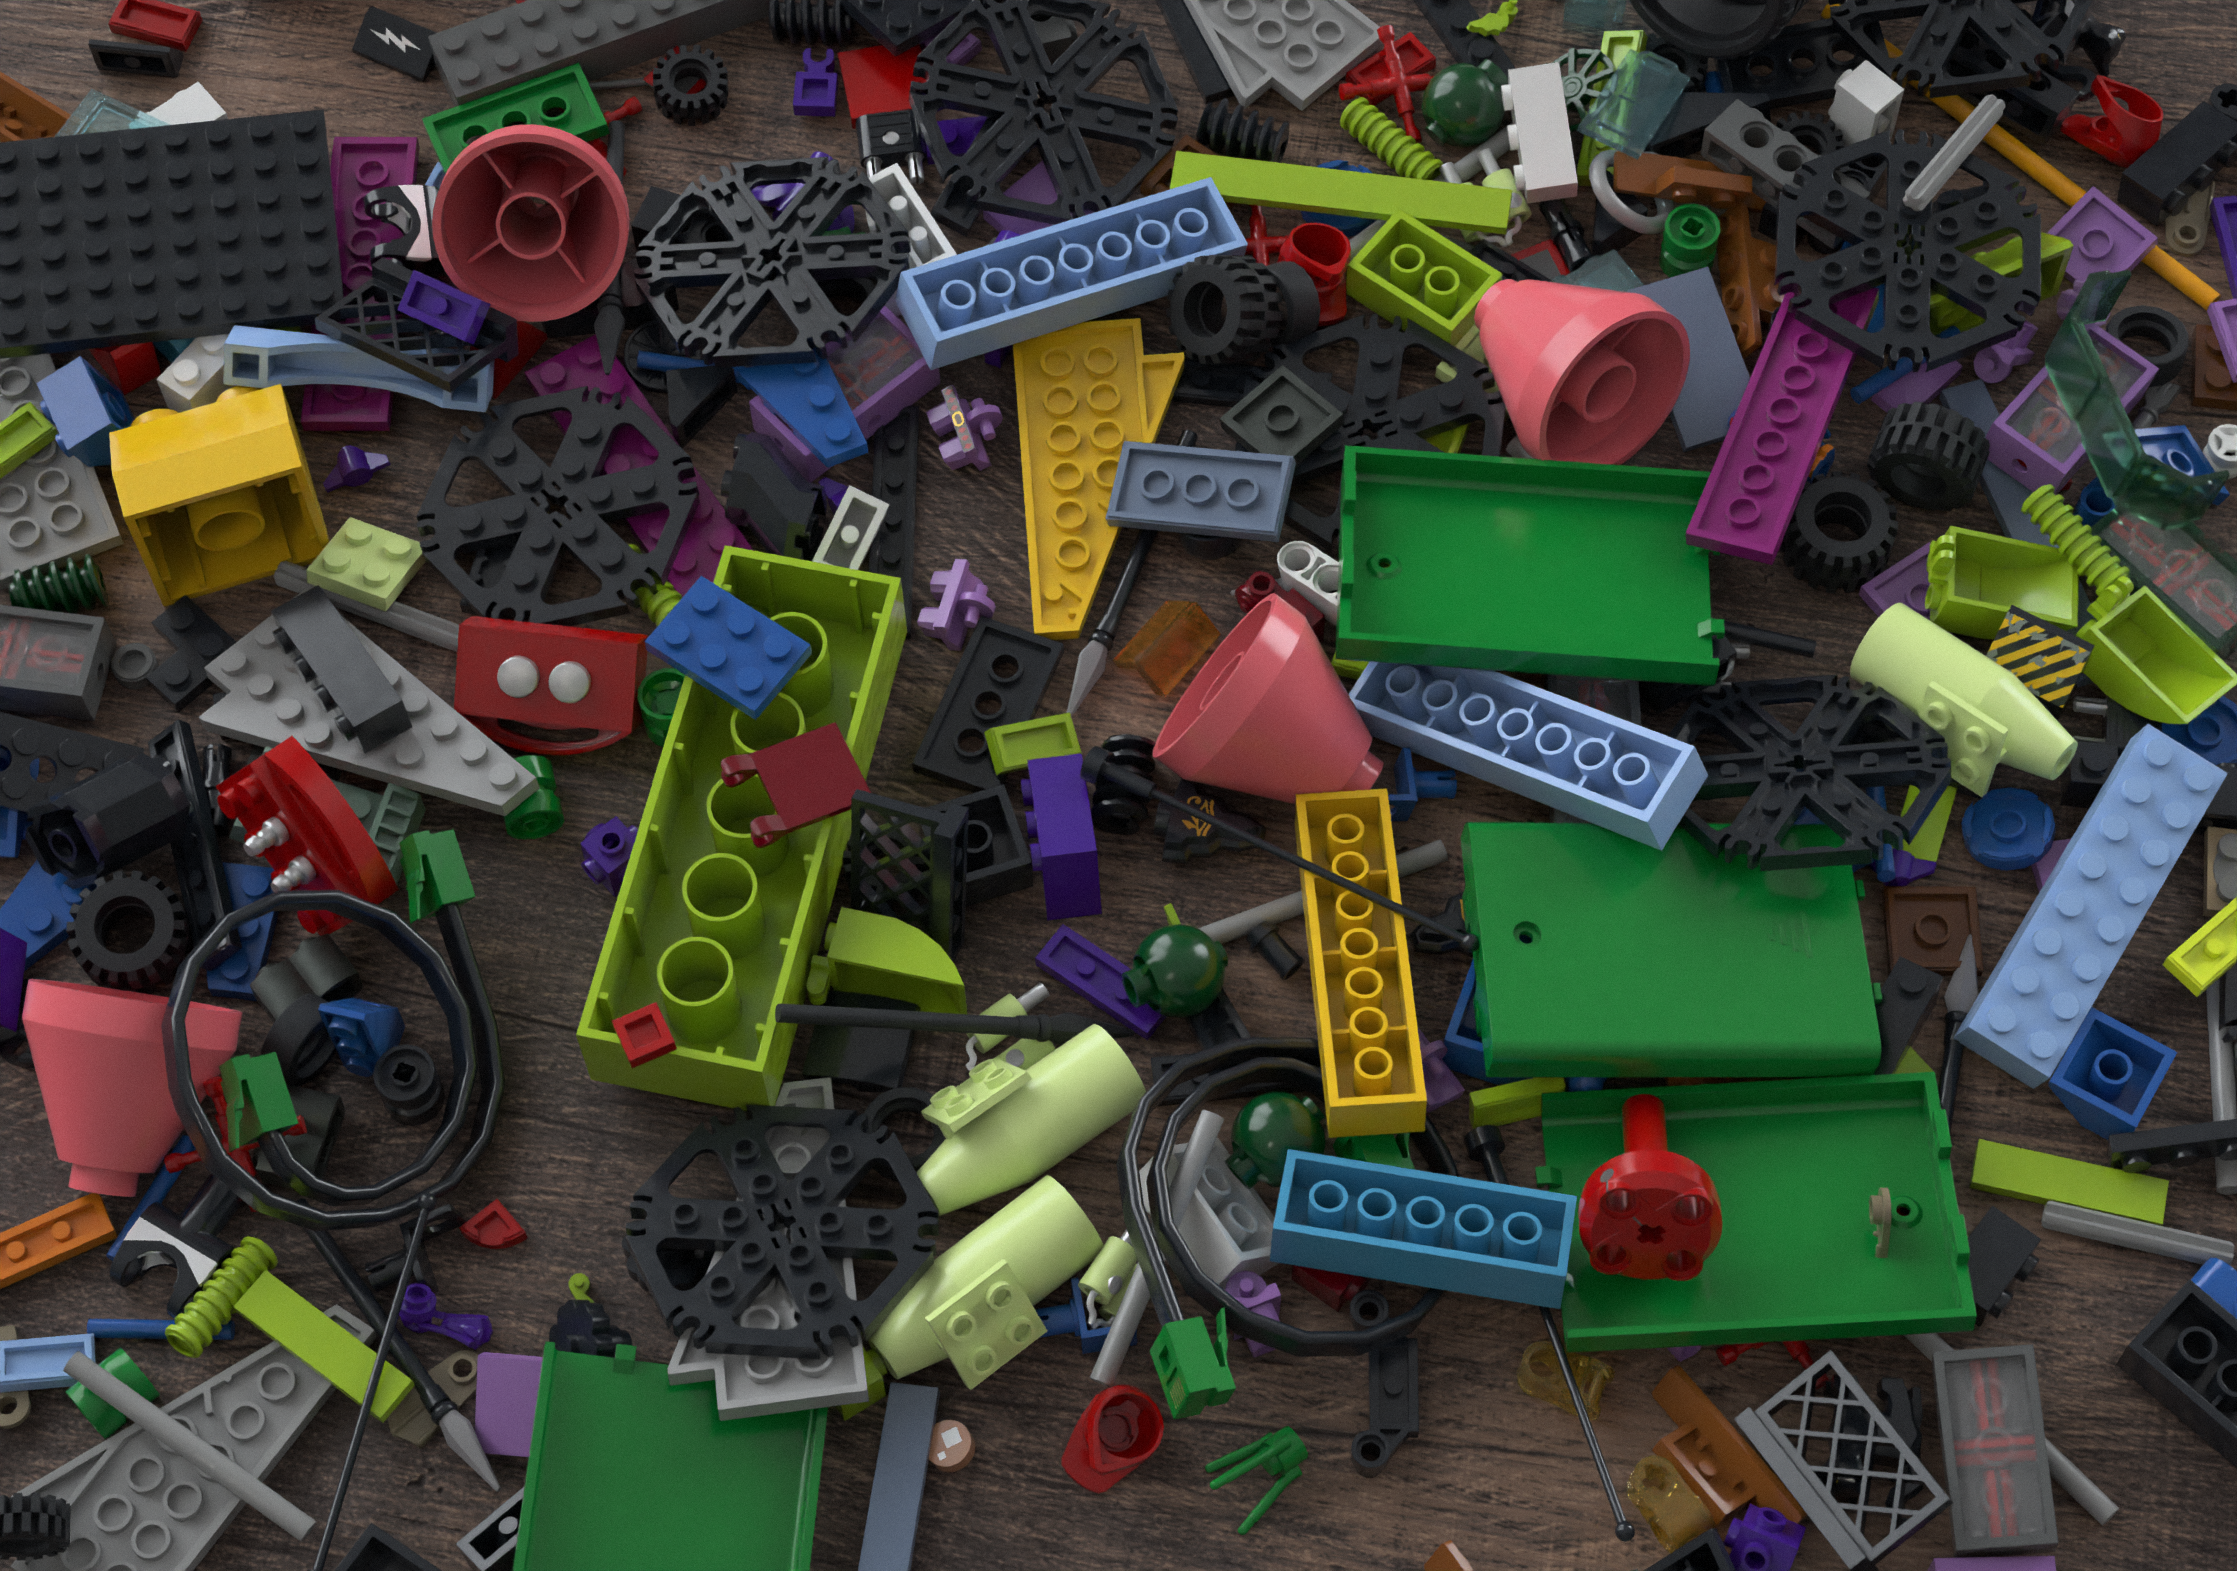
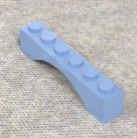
M234 325L224 343L223 384L255 388H267L281 384L282 387L306 384L364 386L407 394L442 408L486 412L493 395L495 360L450 393L329 335ZM449 348L431 349L432 354L458 352L457 349ZM426 349L400 351L408 356L427 354ZM460 365L434 368L449 375Z

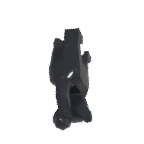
M2016 6L2030 20L2031 14L2025 9L2022 10ZM2090 14L2071 52L2079 47L2083 48L2099 74L2108 77L2109 63L2118 56L2121 45L2126 39L2125 31L2123 28L2111 24L2099 23ZM2060 59L2058 60V69L2056 71L2050 69L2046 64L2039 65L2040 69L2061 82H2078L2083 84V87L2078 91L2080 92L2077 98L2079 102H2086L2095 96L2090 90L2096 78L2091 70L2082 66H2062Z
M1834 1374L1831 1381H1826L1823 1390L1824 1398H1839L1841 1378L1838 1374ZM1852 1375L1859 1384L1857 1375ZM1882 1377L1877 1383L1876 1390L1877 1397L1884 1401V1412L1882 1414L1921 1461L1922 1435L1919 1429L1923 1418L1920 1388L1912 1387L1907 1390L1903 1378ZM1849 1390L1848 1400L1859 1401L1852 1391ZM1837 1408L1833 1410V1417L1828 1431L1830 1433H1834ZM1847 1409L1843 1434L1868 1436L1871 1415L1866 1410ZM1879 1427L1877 1437L1888 1438L1887 1435L1883 1432V1430ZM1828 1441L1829 1453L1831 1455L1832 1442ZM1842 1443L1839 1468L1863 1470L1866 1445ZM1876 1446L1874 1464L1898 1469L1899 1450L1896 1447ZM1830 1456L1826 1463L1822 1465L1823 1467H1829ZM1908 1464L1907 1474L1918 1475ZM1818 1475L1826 1486L1828 1476ZM1837 1477L1835 1497L1847 1499L1848 1504L1858 1505L1862 1479ZM1906 1483L1903 1509H1905V1504L1908 1500L1923 1490L1924 1485ZM1896 1485L1889 1491L1885 1502L1887 1508H1893ZM1901 1518L1900 1525H1902L1909 1518Z

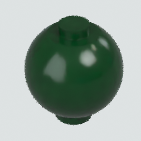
M1484 59L1478 67L1469 63H1458L1439 71L1428 83L1422 100V112L1427 123L1425 128L1427 134L1441 146L1447 143L1454 147L1466 148L1487 141L1496 133L1504 119L1505 110L1501 85L1508 84L1507 76L1496 64L1488 59Z
M1182 924L1164 926L1150 933L1137 948L1133 958V969L1122 974L1124 990L1128 999L1136 1008L1148 1004L1152 1010L1167 1017L1184 1018L1193 1016L1208 1008L1219 995L1224 983V968L1228 966V958L1222 944L1219 941L1214 942L1210 936L1200 929Z
M1285 1092L1262 1094L1249 1101L1237 1114L1230 1136L1233 1154L1224 1162L1234 1176L1248 1190L1259 1181L1265 1182L1270 1187H1281L1288 1149L1324 1154L1326 1136L1325 1130L1319 1122L1325 1116L1307 1096L1300 1101L1295 1095Z

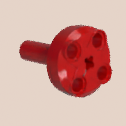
M1638 1094L1626 1100L1622 1107L1624 1154L1602 1164L1592 1173L1584 1185L1578 1209L1579 1234L1589 1254L1591 1265L1603 1274H1618L1640 1280H1660L1666 1278L1675 1281L1690 1280L1702 1271L1703 1262L1713 1253L1720 1240L1723 1227L1720 1198L1714 1182L1702 1167L1682 1155L1668 1152L1665 1107L1662 1101L1650 1094Z

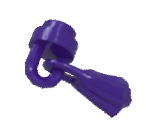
M413 1283L407 1286L399 1316L403 1325L410 1331L416 1333L427 1331L451 1337L474 1350L481 1348L485 1342L490 1341L493 1329L488 1316L437 1311L436 1296L427 1285ZM432 1317L443 1319L441 1325L432 1324Z

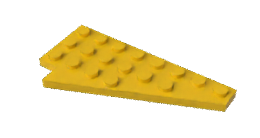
M1140 318L1082 322L1013 344L1034 634L1051 640L1078 639L1080 637L1122 527L1109 526L1105 518L1123 442L1155 444L1184 369V352L1144 355Z

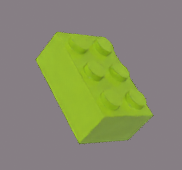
M1398 208L1347 265L1346 294L1394 324L1395 316H1400L1403 331H1406L1408 318L1451 345L1456 346L1475 324L1474 315L1480 299L1490 287L1502 281L1503 274Z

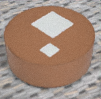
M944 1420L935 1424L928 1459L937 1469L944 1472H955L963 1469L969 1464L975 1453V1440L965 1425L955 1420Z

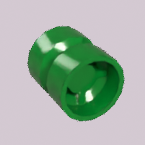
M1684 204L1676 207L1668 214L1660 247L1659 265L1664 274L1669 278L1709 267L1711 272L1720 236V222L1715 213L1707 207L1698 204Z
M662 668L653 671L643 679L638 688L637 699L646 733L656 745L664 747L685 678V674L675 668Z
M538 755L513 758L536 777L540 788L509 814L503 816L507 834L516 839L527 840L545 837L556 832L562 827L565 819L560 798L554 795L557 785L551 761L546 757Z
M121 1347L99 1364V1366L149 1402H152L160 1395ZM79 1382L65 1392L105 1440L127 1422V1418L123 1413Z

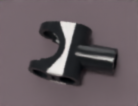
M428 185L389 186L377 188L364 197V210L367 216L373 219H380L381 222L397 227L404 235L400 239L391 240V243H382L373 247L369 252L371 265L382 257L393 258L388 260L411 271L416 270L433 278L447 274L439 260L432 229L433 209L439 188Z
M211 1173L180 1215L159 1202L152 1203L135 1222L117 1251L111 1265L110 1279L122 1287H127L138 1276L142 1277L149 1270L158 1266H170L178 1269L177 1280L173 1286L175 1290L169 1299L166 1311L173 1318L178 1314L184 1313V1307L187 1303L194 1302V1295L199 1291H203L205 1282L213 1280V1273L218 1269H222L221 1266L225 1259L231 1258V1253L235 1247L218 1238V1235L238 1210L243 1200Z

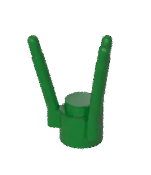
M1284 1426L1274 1434L1269 1432L1259 1440L1226 1454L1205 1466V1471L1212 1473L1253 1455L1210 1482L1212 1490H1217L1225 1484L1232 1482L1260 1464L1271 1476H1275L1277 1473L1281 1474L1277 1482L1239 1526L1238 1533L1240 1535H1245L1284 1489L1302 1475L1298 1465L1308 1458V1452L1300 1437L1289 1426Z

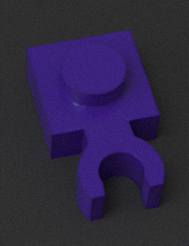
M806 48L803 52L805 72H796L794 115L835 117L839 82L838 74L833 73L835 69L834 52L832 49H827L825 60L815 62L812 60L811 48Z

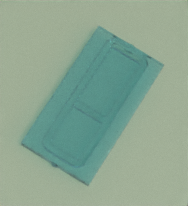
M1630 49L1579 124L1577 131L1638 160L1688 85L1690 77L1679 72L1678 65L1651 51L1638 53Z

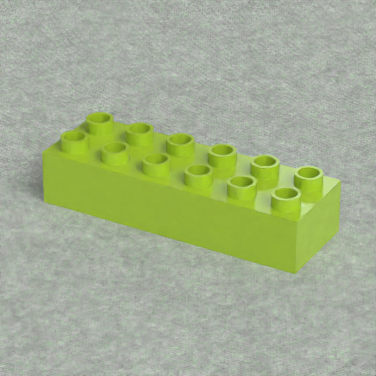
M725 545L713 583L809 643L812 654L756 720L685 675L576 1036L591 1080L729 1108L739 1107L743 1111H747L746 1104L775 1106L798 1026L796 1023L776 1022L777 1004L804 1005L807 994L806 984L811 970V960L813 955H817L844 861V851L847 850V842L851 835V810L788 833L770 846L761 849L757 848L751 839L752 830L750 823L757 817L777 815L757 774L741 785L729 788L721 778V761L732 755L754 753L836 722L866 781L906 638L907 625L901 578ZM657 1002L675 1041L677 1050L632 1069L613 1028L612 1020Z

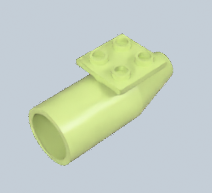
M1903 603L1892 605L1874 622L1862 639L1853 657L1850 667L1851 678L1861 685L1871 682L1872 692L1877 691L1878 686L1882 687L1945 738V743L1948 745V758H1951V778L1980 797L1987 793L1998 763L2049 780H2055L2062 774L2075 755L2078 742L2013 673Z
M1092 1024L1026 1070L999 1059L995 1061L993 1059L985 1060L972 1068L969 1072L970 1078L956 1088L952 1085L935 1093L930 1099L931 1105L921 1111L926 1120L939 1126L946 1139L916 1173L937 1209L939 1216L1030 1183L1133 1112L1138 1100L1146 1093L1145 1087L1136 1069L1121 1047L1108 1032L1097 1024Z
M1046 1175L934 1260V1264L888 1315L868 1342L871 1348H874L886 1369L896 1379L949 1358L966 1387L972 1390L1047 1332L1033 1306L1090 1264L1104 1246L1102 1240L1087 1215L1059 1182Z

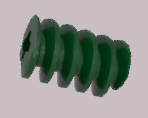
M85 554L84 568L80 569L72 557L67 558L66 572H61L54 561L50 562L47 576H43L37 565L32 566L31 579L29 580L25 579L19 569H15L13 583L9 584L11 606L38 610H44L45 608L47 611L61 612L63 604L68 613L77 614L79 600L86 610L92 611L96 607L97 596L105 607L109 606L108 594L101 569L90 554Z

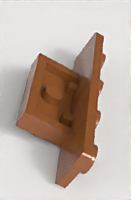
M0 71V142L97 133L90 126Z
M1619 149L1614 153L1613 188L1618 193L1667 199L1676 203L1709 205L1717 209L1733 208L1736 206L1737 201H1742L1748 204V211L1762 213L1763 206L1766 201L1752 192L1751 176L1725 173L1711 162Z
M1737 201L1735 207L1729 208L1718 217L1720 236L1717 251L1722 304L1742 358L1745 359L1762 345L1760 321L1770 324L1773 311L1781 306L1785 295L1779 296L1777 293L1779 283L1774 286L1776 245L1751 237L1748 204Z
M1679 1365L1669 1369L1652 1391V1396L1679 1428L1658 1441L1652 1449L1656 1456L1716 1525H1719L1746 1506L1749 1507L1750 1504L1759 1508L1768 1507L1781 1512L1786 1519L1800 1524L1806 1518L1807 1513L1787 1487Z

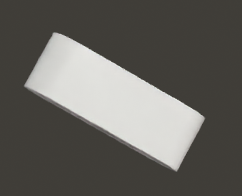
M1293 541L1287 543L1280 549L1277 555V563L1284 590L1289 592L1294 588L1322 612L1326 620L1337 625L1338 591L1334 593L1328 592L1338 590L1339 562L1307 542ZM1299 568H1305V569L1300 570V571H1295L1296 569H1299Z

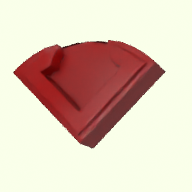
M498 1199L494 1200L459 1227L461 1234L470 1242L490 1249L512 1247L528 1238L524 1229Z

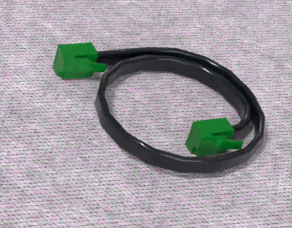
M454 829L430 834L429 830L412 833L399 844L403 854L400 863L407 881L406 891L408 890L410 924L417 920L436 917L457 983L441 953L396 912L340 890L276 891L218 920L179 965L161 1025L168 1089L175 1111L206 1169L253 1210L312 1231L377 1227L397 1221L419 1209L418 1198L424 1193H431L438 1199L455 1190L492 1142L506 1083L498 1025L460 911L461 906L476 896ZM327 910L378 930L420 967L447 1017L454 1075L441 1126L411 1165L374 1185L344 1187L314 1175L294 1157L282 1135L283 1132L298 1124V1120L276 1052L250 1058L249 1054L231 1058L219 1066L223 1081L220 1083L227 1102L225 1117H227L229 1153L240 1146L258 1142L273 1172L301 1196L333 1207L369 1204L420 1177L431 1169L464 1126L479 1066L482 1091L469 1142L438 1183L400 1203L386 1207L326 1212L272 1193L226 1153L198 1100L192 1081L185 1018L201 965L231 930L272 911Z
M1246 1037L1229 1040L1177 1060L1138 1100L1132 1112L1116 1167L1124 1223L1162 1327L1161 1332L1150 1349V1353L1174 1420L1199 1415L1205 1406L1211 1407L1226 1404L1234 1393L1236 1386L1228 1367L1226 1355L1228 1350L1226 1326L1236 1335L1296 1357L1360 1356L1411 1334L1447 1293V1290L1429 1288L1410 1311L1364 1331H1304L1247 1309L1202 1271L1176 1227L1173 1218L1167 1168L1178 1132L1207 1101L1253 1083H1285L1313 1094L1325 1104L1319 1045L1316 1039L1309 1037ZM1239 1064L1206 1077L1167 1118L1162 1128L1146 1180L1152 1220L1151 1226L1144 1207L1137 1151L1149 1114L1178 1084L1224 1066ZM1427 1113L1425 1132L1398 1133L1396 1138H1394L1393 1134L1337 1137L1333 1144L1336 1156L1340 1158L1415 1170L1408 1148L1410 1135L1428 1163L1432 1173L1459 1177L1451 1152ZM1161 1252L1184 1291L1216 1317L1217 1340L1213 1346L1202 1316L1184 1319Z

